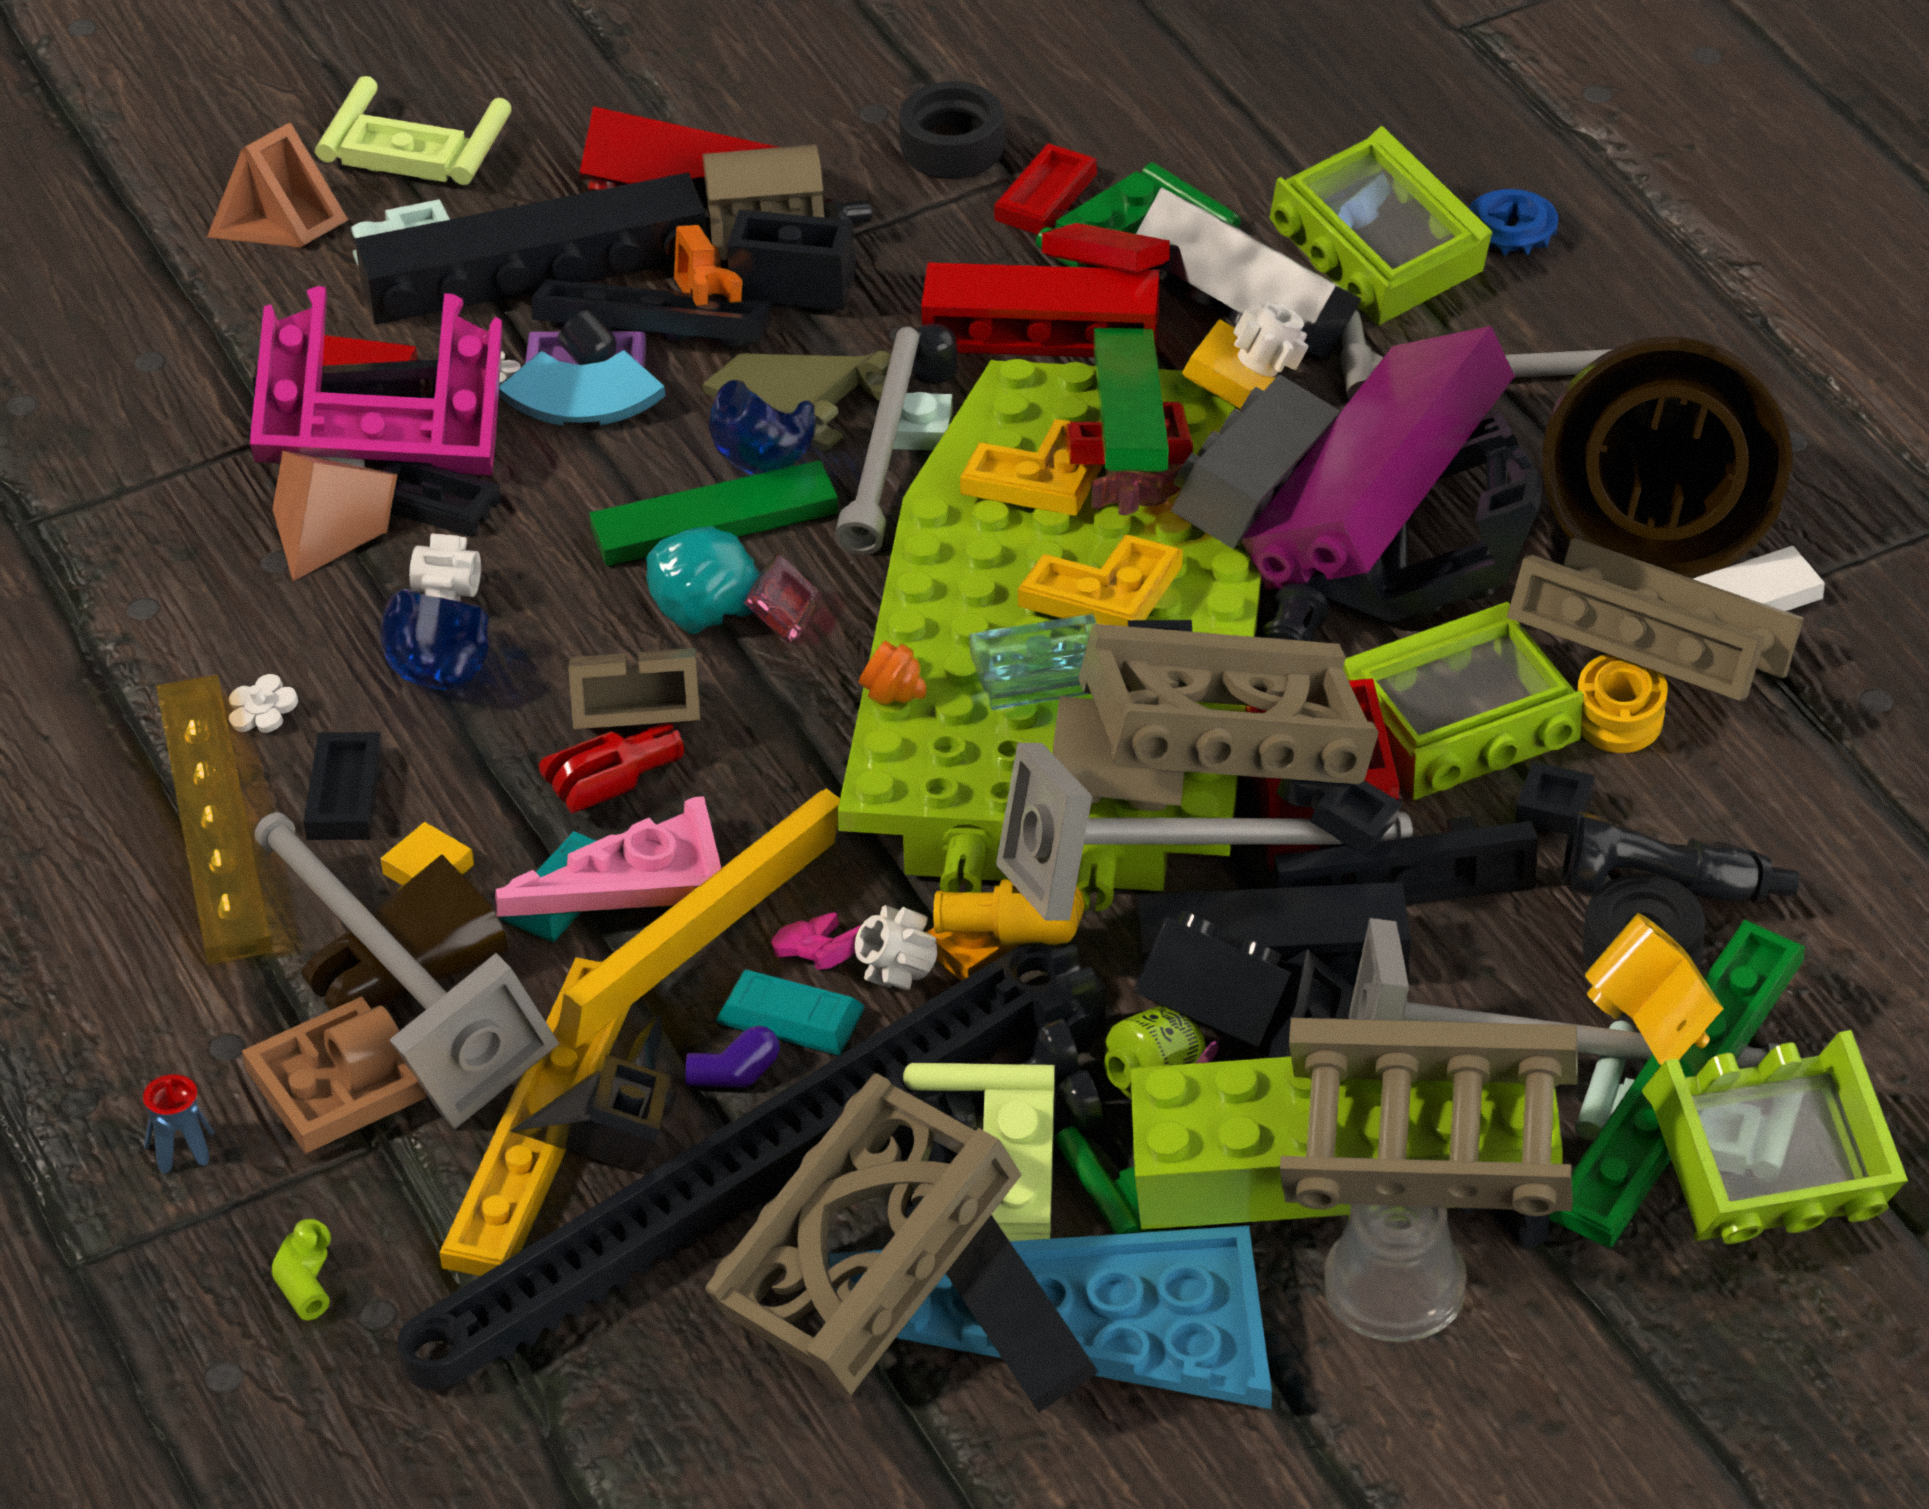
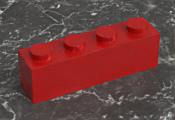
M927 262L921 305L922 326L938 323L950 328L957 339V353L1094 357V328L1153 329L1156 349L1159 324V270L1146 269L1133 273L1112 268Z

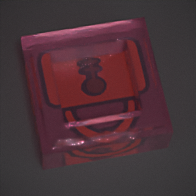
M778 555L765 564L744 603L789 643L802 634L823 595L782 556Z

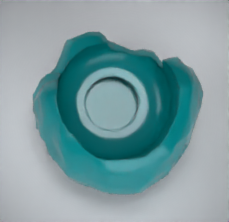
M713 526L687 529L660 540L646 558V578L651 596L657 603L660 611L689 635L700 633L703 629L712 625H720L723 622L724 614L737 617L749 616L759 607L755 596L756 586L761 582H766V580L754 565L755 560L745 551L738 538L730 532L718 530ZM765 589L762 593L763 601L765 599L768 589Z

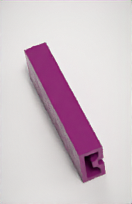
M1491 326L1391 347L1241 538L1255 568L1259 569L1261 573V580L1266 590L1282 588L1284 585L1291 583L1306 584L1317 570L1324 573L1327 580L1368 573L1515 377Z

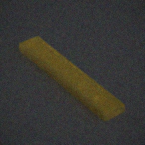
M218 674L156 685L207 964L273 952Z

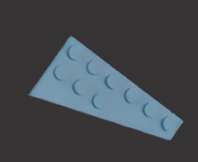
M1249 1226L1010 1241L1099 1373L1094 1376L1271 1409L1272 1389ZM882 1250L829 1253V1269L853 1255L866 1252L881 1253ZM864 1273L857 1274L850 1278L854 1283V1286L861 1279ZM946 1274L896 1337L1001 1358Z

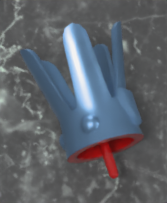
M169 1074L156 1078L148 1084L143 1093V1101L149 1113L144 1149L149 1148L154 1126L157 1165L163 1174L168 1173L173 1165L175 1130L180 1129L196 1162L200 1165H207L209 1151L199 1120L210 1135L215 1133L197 1105V1087L190 1078L178 1074Z

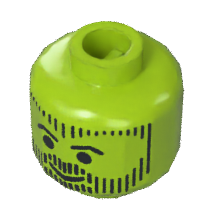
M1166 1006L1153 1007L1124 1019L1111 1028L1105 1042L1104 1068L1106 1075L1115 1087L1132 1099L1131 1068L1195 1064L1206 1050L1204 1036L1198 1025L1184 1014Z

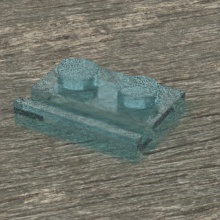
M1088 614L969 634L970 656L984 692H988L991 710L1058 700L1060 696L1076 697L1091 694L1083 692L1078 677L1092 625L1097 624L1094 615Z

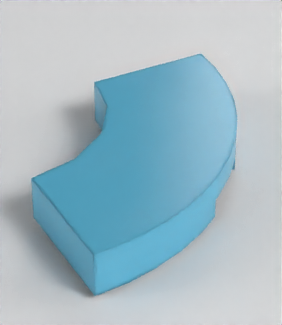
M625 350L606 361L586 365L560 362L540 351L499 386L500 398L513 408L537 420L562 426L564 422L584 423L599 421L600 425L618 422L643 412L666 396L664 385Z

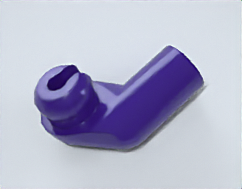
M754 1026L743 1031L721 1054L688 1053L686 1059V1085L729 1088L751 1086L777 1059L780 1050L777 1036L768 1027Z

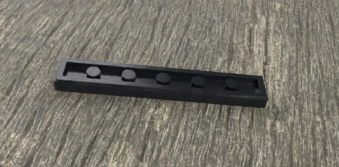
M896 1075L889 1079L892 1085L907 1092ZM899 1125L891 1136L901 1149V1161H907L913 1149L914 1133L910 1127ZM890 1138L886 1141V1143L882 1146L878 1153H882L884 1150L888 1148L891 1140ZM933 1140L928 1161L950 1164L954 1159L946 1147ZM912 1191V1194L907 1203L905 1213L907 1217H909L916 1208L911 1202L912 1195L915 1191ZM990 1215L945 1274L1038 1413H1040L1099 1372L996 1220Z

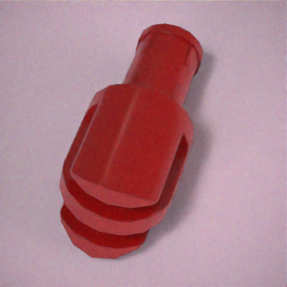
M670 722L660 723L647 731L627 738L610 731L544 757L539 763V770L543 778L552 785L556 795L566 803L570 813L574 814L634 790L639 774L681 759L684 754L683 741L678 730L665 735V733L673 730L674 725Z

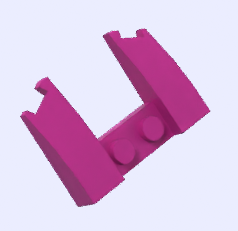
M316 286L307 290L312 308L280 320L277 319L271 304L264 306L250 435V447L254 462L281 464L282 452L290 451L314 457L431 463L433 466L460 474L493 476L502 343L501 319L494 317L487 332L458 316L463 307L462 298L454 294L444 293L435 399L321 392L327 303L326 287Z

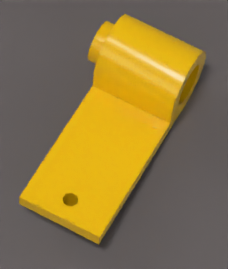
M1637 913L1585 973V977L1593 985L1586 993L1587 996L1614 1019H1618L1623 1012L1630 1016L1660 1065L1666 1060L1680 1059L1693 1043L1703 1049L1710 1040L1705 1029L1723 1010L1720 1002L1688 953L1663 929L1640 913Z

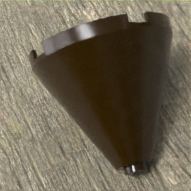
M1654 337L1633 341L1601 355L1588 364L1567 385L1557 400L1548 420L1542 448L1543 478L1547 498L1558 523L1570 540L1577 538L1692 579L1732 564L1758 544L1774 524L1782 509L1781 502L1788 486L1793 466L1792 442L1788 424L1779 401L1766 381L1754 368L1728 350L1708 342L1685 337Z

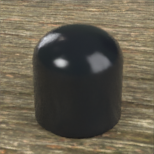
M584 310L575 315L562 327L557 336V342L578 365L606 361L615 355L617 349V340L614 334L592 310Z
M938 323L925 324L916 330L919 334V343L912 374L917 379L926 383L935 384L948 381L958 371L957 339L954 332L947 326Z

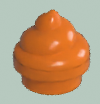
M887 640L876 650L858 680V684L870 691L868 698L880 705H887L894 701L906 703L915 698L923 699L926 696L927 690L924 679L919 676L921 671L920 664L913 657V650L903 643L897 648Z

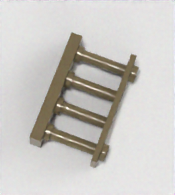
M1577 538L1570 540L1563 566L1534 555L1523 558L1507 615L1509 619L1738 701L1748 697L1756 669L1780 678L1787 676L1804 619L1795 614Z
M1291 1018L1289 1045L1294 1077H1308L1311 1079L1306 1157L1281 1156L1280 1173L1285 1202H1296L1311 1209H1329L1337 1204L1515 1209L1517 1212L1529 1216H1544L1554 1211H1572L1571 1164H1551L1554 1087L1559 1084L1577 1085V1025ZM1345 1078L1379 1079L1382 1081L1378 1159L1335 1157L1339 1085ZM1416 1080L1450 1081L1454 1084L1450 1161L1406 1160L1411 1083H1414ZM1488 1082L1521 1083L1525 1086L1522 1163L1478 1162L1482 1085Z

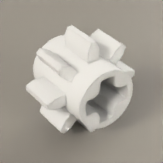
M1266 303L1263 307H1260L1257 314L1245 309L1233 331L1238 337L1234 345L1241 348L1238 358L1250 370L1268 377L1276 376L1278 372H1282L1284 366L1296 370L1309 347L1304 343L1307 334L1301 331L1304 326L1303 320L1297 313L1278 303Z
M432 533L430 536V547L417 545L414 548L410 563V587L412 591L425 592L424 605L459 609L461 596L474 597L476 595L481 575V558L478 551L465 550L466 537Z
M885 905L882 906L880 915H874L866 919L859 928L855 939L856 958L869 965L864 979L886 988L895 986L909 990L912 980L924 978L931 971L937 956L936 937L923 931L928 917L904 907L901 910H897Z

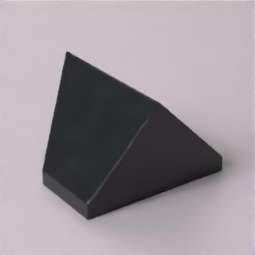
M606 1055L602 1067L510 1131L640 1174L660 1130L671 1076Z

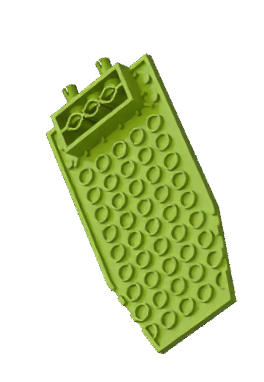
M1023 359L991 360L903 497L869 661L885 640L897 648L902 643L913 650V657L920 664L921 671L919 676L926 683V696L923 699L915 698L906 703L894 701L887 705H880L868 698L870 691L863 687L838 806V831L903 835L904 875L941 877L939 887L944 892H959L961 884H966L965 892H981L982 880L1001 881L1002 879H1008L996 866L1017 743H1043L1053 753L1060 696L1093 699L1091 693L1083 692L1078 680L1092 626L1018 607V588L1043 554L1101 569L1125 534L1182 549L1181 570L1146 620H1192V632L1255 637L1262 580L1259 569L1255 568L1243 542L1241 541L1232 549L1171 511L1181 491L1173 483L1183 464H1168V470H1164V472L1108 471V469H1105V464H1103L1077 516L960 494V476L978 443L982 442L1037 453L1055 419L1073 422H1101L1096 367L1085 363L1053 364L1035 363ZM1158 369L1162 402H1180L1183 405L1193 442V453L1198 455L1209 435L1214 430L1219 433L1224 422L1235 409V406L1185 378L1181 370ZM1196 702L1210 710L1246 712V705ZM1184 771L1181 806L1167 804V807L1163 810L1149 811L1130 806L1128 800L1102 797L1101 801L1091 803L1089 818H1234L1239 775ZM1084 844L1076 884L1083 893L1085 900L1084 910L1089 911L1092 892H1097L1095 912L1107 909L1112 904L1114 898L1113 888L1164 891L1169 852L1230 856L1231 845Z

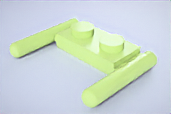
M363 76L357 80L317 144L315 153L324 162H332L338 157L341 158L342 165L447 182L451 176L455 182L467 185L473 179L508 119L512 108L506 99H494L472 136L465 138L464 131L363 115L378 89L377 83L373 78Z
M910 1063L903 1073L904 1083L910 1090L985 1091L983 1130L1000 1139L1022 1174L991 1215L1009 1241L1050 1239L1055 1065Z

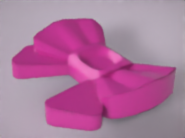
M828 913L814 917L809 922L802 920L782 927L773 937L771 944L776 957L798 955L799 957L813 960L817 970L828 969L842 963L855 954V939L861 925L838 937H827L839 925L837 913Z

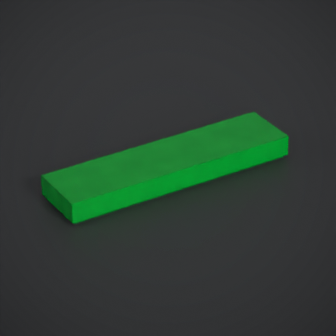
M821 460L589 512L591 531L605 566H611L646 558L660 540L695 527L713 526L718 530L730 532L738 537L839 513L836 492Z

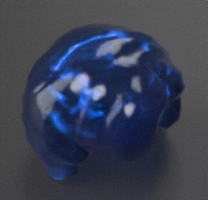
M728 381L719 389L710 412L709 430L714 447L735 467L752 475L787 468L800 460L805 451L811 446L816 427L815 406L810 401H803L798 404L794 412L784 413L767 404L757 394L748 389L743 381Z
M407 589L398 590L389 597L381 617L379 631L381 646L390 668L412 684L435 690L457 688L474 678L488 655L489 615L479 606L441 597L427 596Z

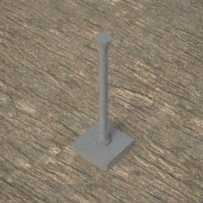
M1017 743L996 866L1044 920H1070L1084 844H1347L1340 842L1331 834L1310 822L1311 818H1089L1092 795L1043 743ZM1399 812L1395 823L1379 841L1412 837L1413 828L1409 815L1406 812Z
M280 812L271 813L258 823L255 829V840L267 852H276L426 1009L394 1035L390 1042L440 1115L454 1130L560 1044L511 967L497 953L449 992H446L295 835V826L285 814Z
M1369 919L1348 1019L1577 1025L1407 1002L1409 984L1396 921ZM1577 1025L1578 1052L1648 1061L1653 1054L1641 1033ZM1765 1043L1763 1049L1746 1047L1736 1061L1739 1069L1758 1066L1765 1056L1780 1044Z

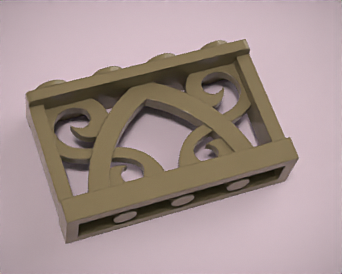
M1103 624L1092 625L1078 680L1083 692L1092 694L1112 745L1111 757L1116 766L1360 784L1365 779L1378 737V731L1374 723L1367 722L1343 671L1346 657L1340 644ZM1196 702L1246 705L1265 710L1266 712L1262 714L1210 710Z
M876 1073L872 1075L861 1091L849 1099L843 1113L819 1144L807 1152L796 1173L776 1198L765 1205L759 1214L757 1222L734 1251L719 1263L714 1276L706 1285V1292L728 1320L738 1326H743L819 1372L832 1385L851 1396L1022 1174L1000 1139L980 1128L976 1131L892 1085L888 1079ZM899 1125L910 1127L914 1133V1145L907 1161H901V1149L891 1136ZM890 1138L891 1140L888 1148L884 1150L882 1153H878V1151ZM933 1140L958 1154L950 1164L928 1161ZM912 1191H915L912 1195L911 1202L916 1208L911 1213V1215L908 1218H906L905 1213L907 1203L912 1194ZM891 1194L888 1203V1219L895 1235L882 1252L856 1254L840 1261L829 1269L827 1238L830 1216L863 1200ZM786 1270L787 1274L785 1276V1279L779 1284L773 1286L774 1283L778 1280V1278L782 1275V1273ZM864 1273L861 1279L854 1286V1283L850 1278L857 1274ZM806 1286L807 1290L787 1304L776 1307H766L759 1304L771 1288L777 1294L788 1295ZM816 1307L826 1323L813 1338L791 1323L802 1318Z

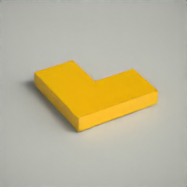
M1219 319L1192 354L1182 374L1185 378L1241 409L1255 387L1264 391L1274 381L1275 377L1258 374L1240 361L1238 353L1241 348L1234 345L1238 338L1233 333L1235 328Z
M1055 419L1037 453L982 442L978 443L960 476V494L1077 516L1103 464H1070L1066 447V424H1070L1073 421Z
M1125 534L1101 569L1043 554L1018 588V607L1088 626L1103 624L1128 627V620H1146L1181 570L1183 550Z

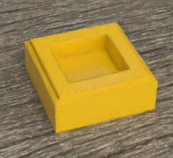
M424 822L381 857L382 872L385 876L403 885L442 854L463 875L474 866L473 852L471 848Z

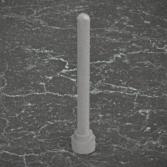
M903 327L896 334L856 500L842 509L839 514L835 530V540L840 547L853 554H873L881 548L887 522L879 504L919 343V334L912 327Z

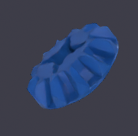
M1520 189L1495 190L1481 195L1468 208L1492 231L1488 250L1499 248L1504 256L1510 251L1517 250L1528 256L1532 247L1547 248L1550 237L1557 234L1558 214L1556 209L1547 199L1533 192ZM1512 217H1517L1516 226H1507L1508 222L1512 221Z

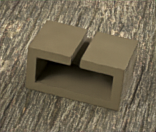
M696 648L639 652L638 665L629 666L627 665V653L570 657L568 671L573 729L700 720Z

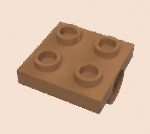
M362 996L242 1050L245 1070L305 1154L426 1098L425 1091L390 1042V1039L399 1032L393 1018L383 1006L379 1005L371 1009Z

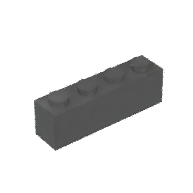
M1280 374L1264 391L1255 387L1245 400L1240 411L1235 408L1224 422L1219 433L1214 430L1204 442L1198 455L1192 453L1184 462L1173 483L1181 491L1171 511L1234 549L1341 411Z

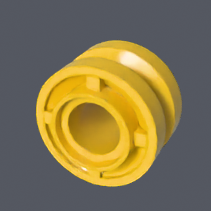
M1610 654L1601 655L1584 667L1579 676L1577 691L1581 690L1584 694L1581 735L1584 739L1599 749L1613 753L1635 752L1652 744L1660 735L1664 723L1668 685L1664 674Z

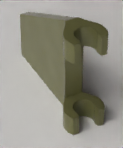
M877 351L864 356L738 354L702 385L704 394L785 424L796 430L814 448L828 451L842 439V432L826 425L838 414V408L835 404L858 384L871 397L880 401L886 378L884 374L887 373L891 354L886 351Z

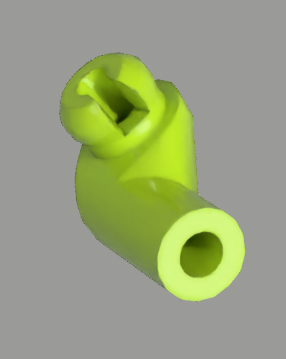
M315 1219L301 1220L295 1225L294 1232L287 1235L272 1263L271 1270L274 1281L302 1320H314L321 1316L330 1303L329 1296L316 1277L327 1258L328 1251L326 1247L330 1244L331 1234L323 1223Z

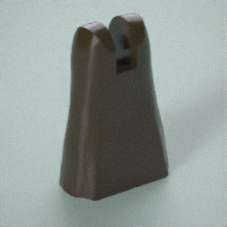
M442 854L404 883L371 913L435 981L486 962L495 953L501 957L507 951L506 935L493 907ZM350 930L319 950L302 969L301 975L316 995L325 997V1004L329 1010H333L361 996L371 1009L379 1005L385 1007L409 993Z

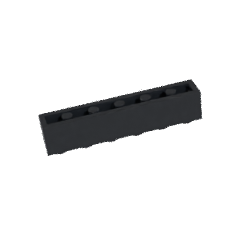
M687 172L355 238L361 285L375 325L443 311L444 293L454 294L462 298L464 307L537 292L546 279L584 283L675 264L676 226L699 225L706 237L707 226L705 210L691 176Z

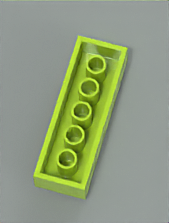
M1291 1057L1131 1068L1134 1165L1141 1230L1456 1208L1337 1204L1329 1209H1311L1296 1202H1285L1280 1173L1281 1156L1306 1157L1311 1079L1308 1077H1294ZM1345 1078L1340 1082L1335 1157L1378 1159L1382 1081L1379 1079ZM1416 1080L1414 1083H1411L1406 1160L1450 1161L1454 1086L1450 1081ZM1488 1082L1482 1085L1478 1162L1522 1163L1525 1086L1523 1084ZM1554 1087L1551 1164H1563L1556 1089Z

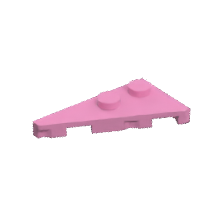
M704 796L693 797L685 801L684 813L658 825L650 818L633 824L628 831L622 834H611L569 853L567 866L543 877H540L534 870H531L512 879L505 887L496 889L494 908L497 917L672 906L677 904L721 869Z

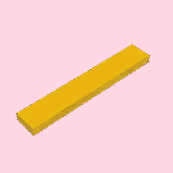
M827 788L818 792L564 991L558 1025V1037L573 1049L579 1047L832 846L835 842L838 828L840 798Z
M575 958L546 1021L560 1044L521 1075L439 1252L443 1269L482 1276L521 1252L566 1149L511 1132L510 1130L602 1067L605 1056L610 1054L631 1005L576 1049H573L558 1037V1025L564 991L601 962Z

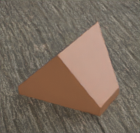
M291 122L241 149L207 238L301 248L348 221Z
M290 451L282 452L272 510L293 582L381 534H387L397 474Z

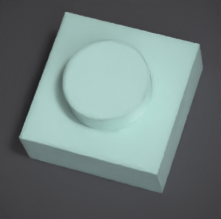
M906 393L893 449L934 450L952 422V394Z

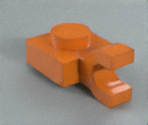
M699 225L676 226L674 280L682 292L693 293V301L696 305H708V295L712 294L724 295L730 303L741 302L742 280L735 272L721 268V257L718 247L710 243Z

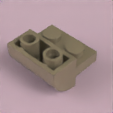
M817 145L703 154L711 244L718 247L721 264H728L727 244L739 210L824 217L823 184Z
M1060 696L1052 754L1092 795L1091 803L1099 802L1102 797L1128 800L1130 806L1149 811L1163 810L1167 807V804L1181 806L1184 771L1119 767L1114 765L1111 757L1112 745L1094 700Z

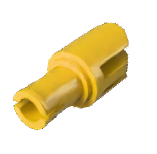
M1002 879L1000 886H995L993 892H944L937 890L934 896L933 907L934 928L936 933L993 932L995 939H1000L1001 945H1024L1026 943L1057 945L1068 943L1076 934L1083 917L1085 900L1082 891L1076 886L1070 920H1044L1009 879Z

